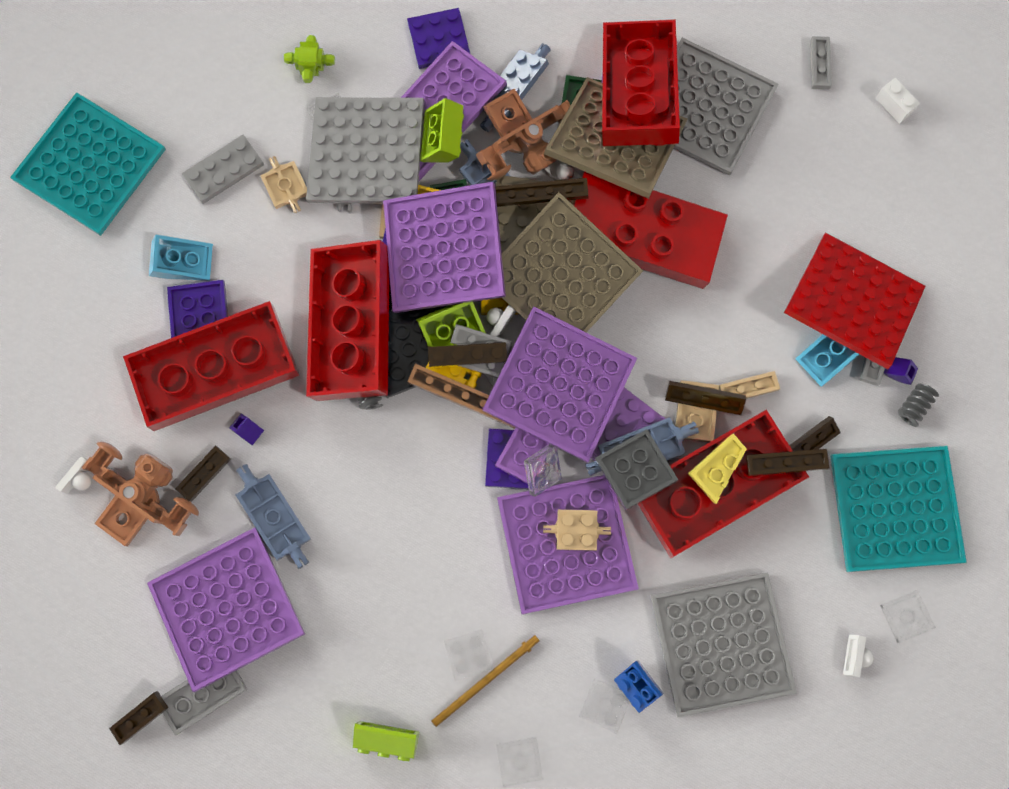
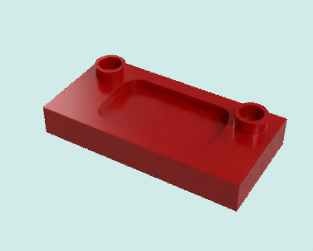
M676 19L603 22V146H663L666 144H679L680 118Z

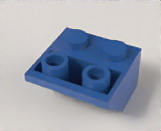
M639 660L632 663L614 679L619 689L622 690L638 713L642 712L664 694Z

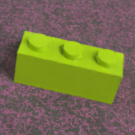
M444 98L425 110L420 162L449 163L459 157L461 153L460 142L464 105Z
M473 302L448 305L416 319L428 347L456 345L450 343L456 324L486 333Z
M359 721L354 726L353 748H357V752L369 754L370 751L378 752L377 756L389 758L390 755L398 756V760L410 761V758H415L420 732Z

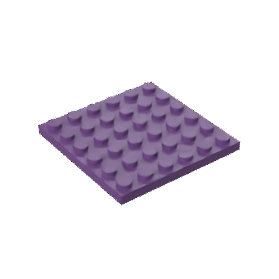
M494 182L383 200L392 309L394 313L506 297Z
M533 306L482 411L588 463L637 358Z
M605 475L497 497L522 615L639 589L617 495ZM558 509L598 511L597 521L599 527H611V530H603L611 532V535H599L597 551L558 550L555 533H543V530H551L543 528V525L556 524Z
M256 527L147 582L192 692L201 690L305 635Z

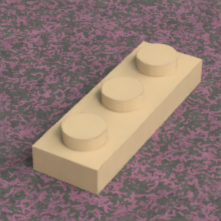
M775 371L721 384L719 385V390L746 395V399L779 391L780 386Z

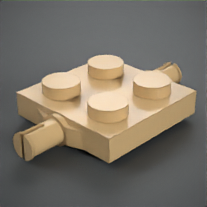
M273 156L275 163L272 158H269L273 168L260 176L275 208L278 209L285 205H291L294 213H297L295 206L298 212H300L301 208L297 201L307 195V187L295 162L292 161L279 165L276 156Z
M558 509L556 524L543 525V528L551 529L543 530V533H555L558 550L597 551L599 535H611V532L603 531L611 530V527H599L597 521L598 511Z

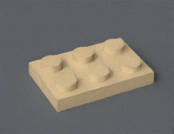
M680 381V383L719 390V385ZM678 403L675 426L680 428L695 422L697 425L695 428L698 427L699 433L684 439L711 442L714 440L717 411Z

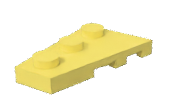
M731 434L688 473L714 504H717L720 499L719 496L723 489L726 488L730 476L736 470L747 449L734 434Z

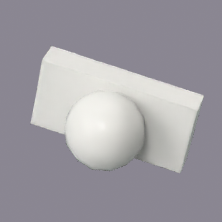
M559 160L545 169V173L555 181L582 178L573 170L571 165Z
M508 305L504 312L500 308H492L488 311L487 321L490 325L495 326L490 335L501 337L516 313L514 308Z
M80 457L55 488L66 494L73 487L80 491L89 488L92 483L91 476L86 473L88 470L82 468L88 459Z
M849 635L843 675L860 678L861 668H868L873 664L874 656L870 650L865 648L866 637Z

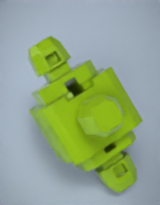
M309 35L306 38V42H300V47H295V54L293 52L284 54V62L295 64L296 70L300 71L303 81L311 83L314 76H319V71H324V64L326 66L335 65V56L332 54L325 55L323 48L319 47L316 37Z

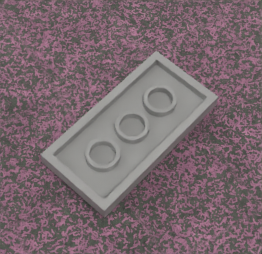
M243 134L183 172L182 175L202 204L264 166V163Z
M237 671L197 692H192L190 684L186 680L162 695L163 700L169 707L163 712V715L174 735H178L248 689Z

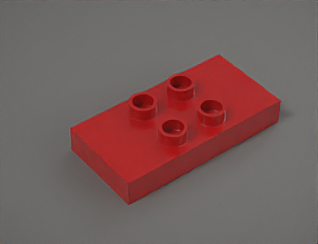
M584 171L582 178H587L589 199L575 200L573 206L642 270L704 289L710 283L728 214L655 190L652 191L648 199Z
M381 240L310 249L306 397L315 401L388 395L389 262L387 245Z
M270 301L123 356L146 426L152 431H157L300 376L277 313Z
M766 409L671 464L670 467L678 481L640 502L638 505L671 559L809 478V475L804 471L748 476L747 455L793 451ZM731 434H734L747 450L736 470L730 476L729 482L719 496L720 499L717 504H714L688 473Z

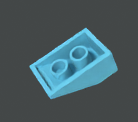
M155 235L151 245L149 276L164 279L209 281L213 244Z
M822 334L796 360L822 387L860 354Z

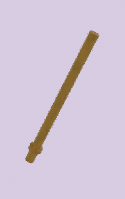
M536 635L527 642H522L521 647L431 720L434 726L437 727L527 651L528 653L531 652V648L540 641Z

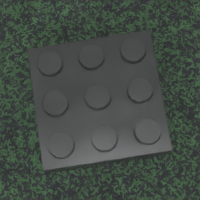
M647 429L595 458L625 510L632 508L678 481V478Z

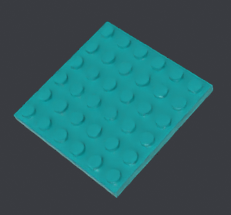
M76 92L10 178L101 236L166 148Z
M948 446L830 455L846 572L967 563Z

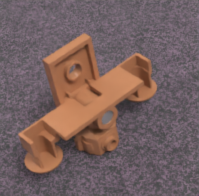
M515 88L486 104L483 108L501 137L494 144L476 154L481 165L486 164L492 174L487 180L494 181L500 179L510 171L511 164L507 166L501 156L507 151L524 153L523 165L527 172H531L533 175L557 161V159L544 154L548 143L543 141L542 135L543 130L558 122L560 125L571 106L568 100L559 106H554L534 119L530 116ZM510 110L512 118H507L504 111Z
M97 442L98 450L92 457H89L82 467L84 470L94 474L92 479L115 495L94 524L124 546L128 547L148 519L153 523L163 524L173 531L172 534L174 536H180L187 527L185 522L191 513L199 515L197 507L189 500L181 497L173 499L176 505L170 512L159 504L160 499L156 488L169 484L173 478V469L151 454L141 455L135 462L134 478L126 480L108 467L114 458L122 460L120 451L109 443ZM124 513L127 515V521L122 525L119 523V516Z

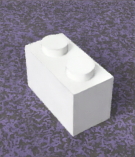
M896 78L886 84L875 98L899 124L912 115L920 105L918 100Z

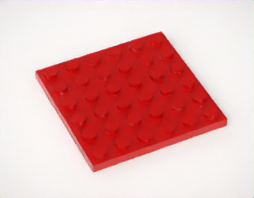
M825 232L783 313L878 365L889 369L893 364L926 286Z

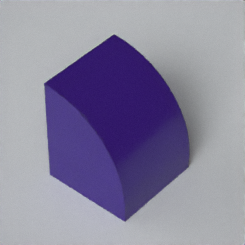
M895 357L892 366L889 369L885 368L884 374L900 383L912 385L918 367L911 359Z
M242 413L229 427V429L251 445L264 432L261 427Z

